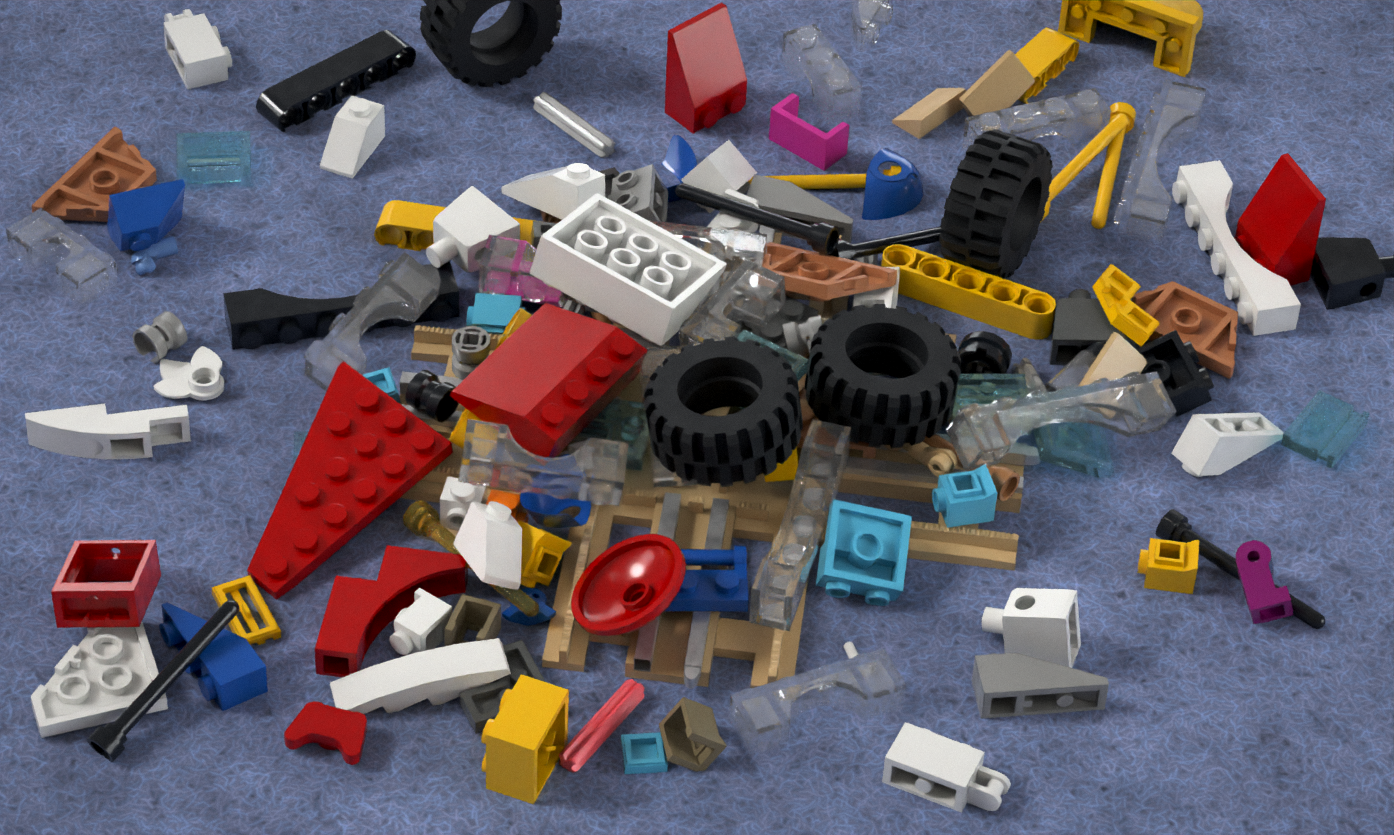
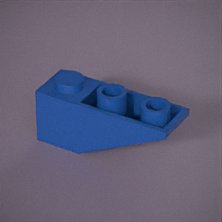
M167 602L161 605L163 623L159 624V630L165 644L168 647L175 645L180 652L207 621ZM223 629L185 670L188 674L193 672L196 674L199 688L207 701L214 699L222 711L268 692L266 665L245 638L226 629Z

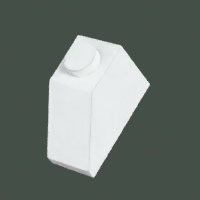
M351 95L334 118L320 163V169L353 179L385 137L384 105Z
M472 501L453 545L482 582L518 590L521 584L522 527L511 515L512 511L507 506L494 501H490L488 505Z

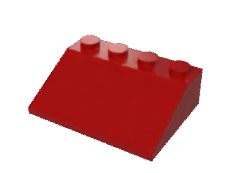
M545 303L454 388L450 396L542 468H545L636 378L648 350L617 326Z

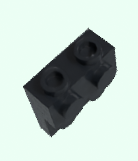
M1176 330L1136 348L1146 359L1147 364L1124 400L1137 424H1141L1170 409H1173L1176 417L1212 401L1208 390L1214 388V385L1206 368L1197 369L1195 363L1199 362V358L1190 341L1183 343Z

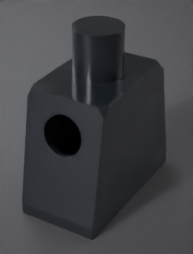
M1318 237L1310 276L1326 309H1335L1381 297L1384 280L1394 278V255L1378 257L1371 241L1367 238Z

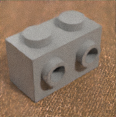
M653 164L634 171H624L612 179L611 195L608 196L609 200L666 230L668 190Z

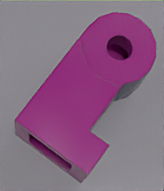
M1257 540L1243 543L1237 549L1236 564L1253 624L1292 616V602L1287 586L1275 588L1272 578L1274 573L1273 561L1269 547Z

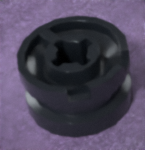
M975 331L966 335L958 349L961 358L959 382L962 385L988 391L999 388L1005 380L1007 369L1011 363L1012 352L1010 346L1003 338L994 333Z

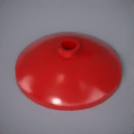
M659 534L634 536L610 547L585 569L577 581L571 599V609L576 621L587 632L599 636L623 635L646 626L660 616L677 596L686 572V561L683 552L672 539Z

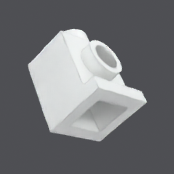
M447 477L440 497V530L438 536L456 538L471 502L486 504L487 483Z
M421 588L414 592L415 602L410 607L402 609L394 620L395 632L389 638L393 649L404 656L435 649L445 640L444 629L452 615L451 605Z

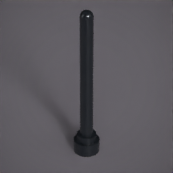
M684 183L679 184L675 189L676 195L682 199L807 240V244L812 246L814 251L825 255L832 254L839 241V228L826 222L814 223L811 226Z
M939 226L855 244L839 239L835 250L830 255L854 260L856 258L881 254L885 248L895 244L915 247L939 242L942 228Z
M1171 509L1164 515L1156 529L1157 537L1162 540L1185 543L1199 540V554L1240 580L1236 558L1192 531V525L1188 523V518L1175 509ZM1289 593L1295 617L1315 629H1320L1325 625V617L1321 613Z
M234 600L226 601L113 724L107 723L104 727L99 726L87 738V742L97 753L113 762L124 751L125 747L123 744L127 741L126 734L238 614V603Z

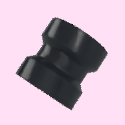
M422 370L413 377L405 394V401L408 405L417 410L425 409L429 417L441 423L447 421L459 405L450 396L451 391L456 386L449 382L441 383L438 376L428 370Z

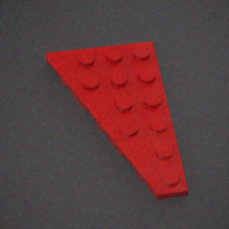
M343 361L336 369L247 569L248 576L251 575L253 581L277 600L297 586L453 453L452 443Z

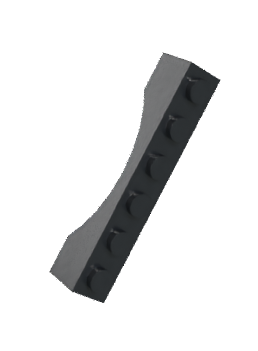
M450 261L439 268L432 264L413 266L403 275L382 287L342 298H297L277 294L263 288L223 293L225 320L233 350L240 348L256 349L261 345L282 342L292 344L302 339L316 337L332 338L337 334L357 331L367 333L378 328L392 326L407 327L413 323L433 320L443 322L450 318L460 317L459 289Z

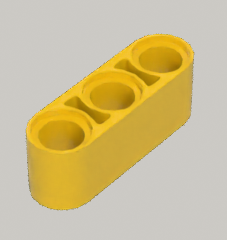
M1046 27L1021 48L1015 55L1033 76L1035 82L1018 100L1027 104L1026 100L1032 95L1036 96L1047 86L1045 83L1050 78L1055 79L1066 69L1064 66L1069 61L1074 62L1079 51V42Z

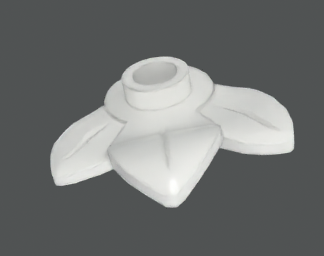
M204 346L196 350L191 363L161 359L160 374L163 380L153 386L154 390L160 395L172 399L187 397L201 401L214 399L224 390V379L220 375L222 361L215 352Z

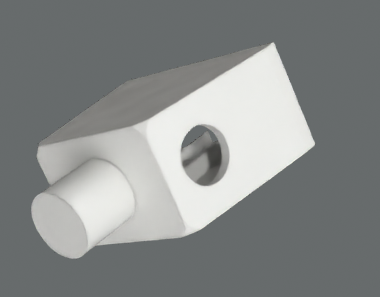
M471 186L434 218V244L426 248L427 258L437 268L452 260L465 272H475L495 263L496 258L504 259L520 251V223L474 186Z
M1016 588L1012 590L1005 609L985 608L982 617V630L1003 634L1005 653H1020L1072 668L1081 646L1077 590Z

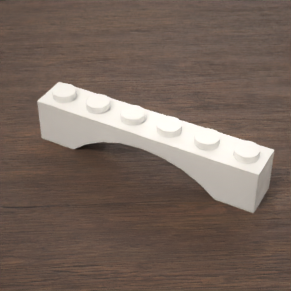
M1221 161L1179 166L1177 181L1172 185L1174 201L1177 204L1181 203L1183 205L1187 225L1195 227L1198 233L1200 249L1208 251L1211 257L1213 273L1221 275L1224 281L1226 297L1229 300L1234 299L1241 324H1247L1253 336L1296 329L1301 304L1288 280L1254 261L1239 246L1230 232L1226 222V212L1229 208L1233 182Z

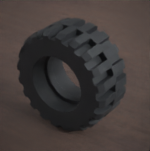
M423 0L426 5L421 6L420 11L422 36L442 65L455 79H460L463 83L471 86L478 84L480 87H493V84L496 82L504 85L510 83V79L513 77L521 78L528 74L526 70L533 65L536 67L543 61L542 55L545 52H550L554 45L552 39L554 36H558L561 23L558 20L562 19L560 0ZM510 1L506 12L496 23L482 31L472 33L474 25L488 9L499 3Z
M995 129L983 132L982 135H978L974 139V144L969 146L965 158L961 160L957 168L958 172L952 180L951 190L944 205L945 212L941 219L940 227L942 232L939 236V243L942 245L940 250L945 259L1004 279L1012 276L1014 271L1021 266L1023 258L1030 251L1032 241L1036 238L1050 194L1049 186L1052 182L1051 170L1053 165L1050 153L1042 144Z
M874 304L873 307L867 308L865 305L854 306L850 312L844 309L833 315L832 319L826 320L818 328V332L814 334L805 378V397L821 423L827 422L828 429L836 435L840 433L846 435L848 441L856 444L859 441L869 443V447L880 448L881 445H890L891 449L902 448L904 443H910L912 446L924 441L925 436L928 438L932 437L950 419L961 372L960 354L951 337L945 335L944 329L936 322L932 324L928 322L927 316L919 312L912 314L907 312V308L896 306V309L887 308L885 304ZM868 373L887 374L897 379L877 377Z
M725 337V340L715 341L714 338L704 339L703 344L696 346L691 343L682 347L681 353L677 355L672 353L662 362L663 367L658 366L646 385L644 407L652 450L667 470L672 473L676 471L678 477L688 482L695 479L699 485L711 487L712 483H720L721 487L733 486V482L743 481L744 484L756 480V476L762 473L767 476L775 471L777 463L783 464L791 456L792 450L798 446L801 439L803 419L796 374L792 371L790 363L784 357L779 356L777 351L767 345L762 348L761 344L757 341L747 339L745 342L738 341L737 337ZM721 407L745 408L737 413L725 416L702 415L710 410Z

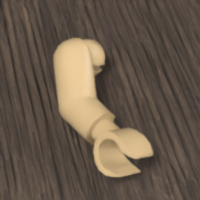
M923 441L912 446L910 443H904L902 448L891 449L890 445H885L891 451H898L902 448L908 451L907 455L930 469L937 477L953 472L957 465V458L953 451L945 448L931 447Z

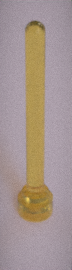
M423 500L416 501L408 507L403 516V524L416 536H430L450 553L460 554L453 545L456 536L440 524L439 514L436 509ZM489 584L525 615L533 617L538 614V603L520 588L514 590Z

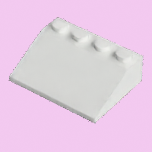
M596 193L541 235L529 274L542 280L547 286L556 288L571 296L579 304L589 306L607 316L610 321L636 332L644 340L662 346L681 329L724 272L727 263Z

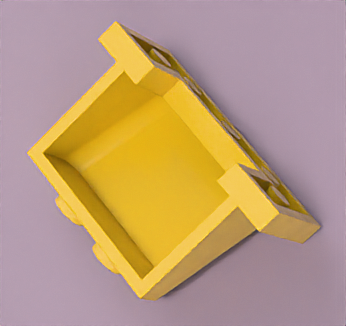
M1062 0L1058 32L1090 43L1095 36L1097 20L1157 41L1153 66L1186 77L1191 69L1196 34L1202 27L1204 13L1201 5L1196 0Z

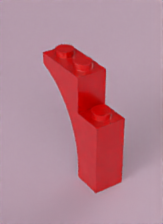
M387 545L377 581L336 576L315 647L316 674L345 677L360 671L365 655L373 641L396 618L402 609L410 607L415 602L414 592L419 588L437 598L465 593L468 583V563L463 556L449 552Z

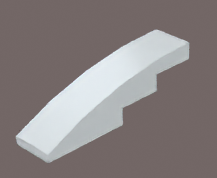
M499 638L453 644L409 654L370 666L330 682V687L336 708L366 714L383 706L387 713L403 710L427 698L433 706L444 704L460 697L461 692L487 685L511 674L502 642Z

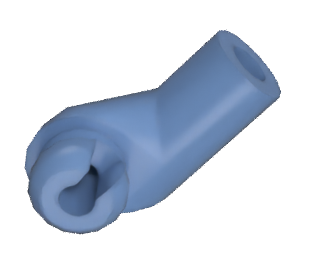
M173 236L165 237L145 250L136 251L131 256V264L135 265L136 273L141 276L147 272H154L156 265L153 260L178 254L175 238Z

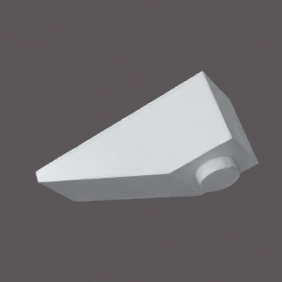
M574 163L566 167L531 174L502 186V194L562 220L596 193L605 197V174L591 169L587 164Z
M1259 412L1193 414L1171 454L1183 463L1182 468L1193 476L1221 475L1285 438L1286 434Z

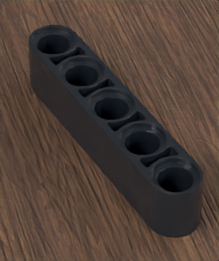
M380 31L269 87L262 92L257 100V112L280 131L285 132V128L293 124L297 126L314 117L313 114L320 110L326 111L342 103V99L350 95L355 96L371 88L369 85L391 78L398 74L397 71L406 66L408 68L412 67L416 59V51L392 31Z

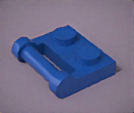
M734 545L733 549H681L685 557L686 566H733V570H686L677 596L665 611L748 612L746 545Z

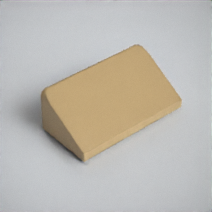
M1008 50L959 100L972 119L982 127H990L1034 84L1035 80L1011 50Z
M937 88L893 119L892 123L920 139L964 108L959 99L966 92V89Z
M1113 332L1075 390V394L1085 412L1106 421H1110L1147 364L1143 355L1119 333Z

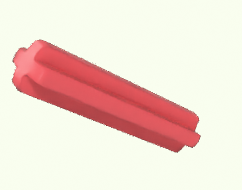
M633 679L626 680L559 753V765L573 773L577 772L644 699V686Z

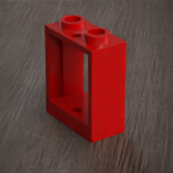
M156 540L74 541L51 590L57 628L140 627L161 577ZM112 548L119 549L120 553H114ZM88 581H132V582H88Z

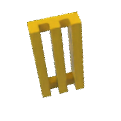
M251 575L211 587L212 595L219 608L228 601L225 594L230 593L232 599L238 603L239 612L250 630V633L246 634L238 617L235 616L228 623L232 633L245 638L250 645L255 643L261 645L266 643L267 639L273 638V640L281 638V630ZM239 589H246L266 626L265 628L259 629Z

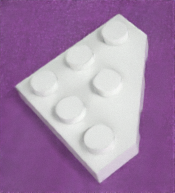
M142 622L140 627L87 628L88 634L78 646L73 645L54 667L55 674L46 685L40 684L31 695L32 708L41 738L116 721L156 678L159 672ZM165 693L146 714L168 709Z

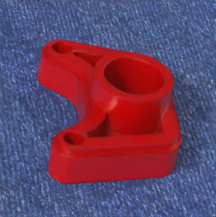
M318 701L309 702L285 730V746L295 750L308 743H318L320 747L327 750L338 749L347 764L355 765L361 760L367 733V719L360 712L336 708Z

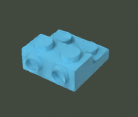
M833 499L829 505L825 542L820 548L816 586L825 587V593L835 598H846L850 593L865 596V602L870 605L886 606L889 604V600L896 601L904 588L912 516Z

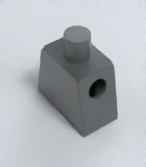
M1076 289L1069 294L1068 298L1057 300L1049 359L1050 365H1086L1082 358V352L1093 342H1107L1113 332L1119 333L1126 340L1125 334L1110 324L1099 300L1091 299L1090 293L1085 289Z

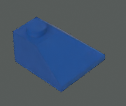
M183 179L109 195L107 230L120 252L130 249L133 251L145 250L152 244L158 243L178 224L182 218L185 192Z

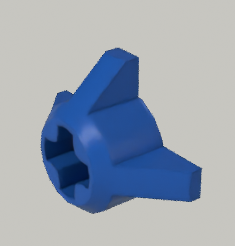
M500 586L510 601V607L502 612V617L506 620L531 626L547 621L556 615V611L548 606L547 598L543 591L537 588L521 589L520 587L518 590Z

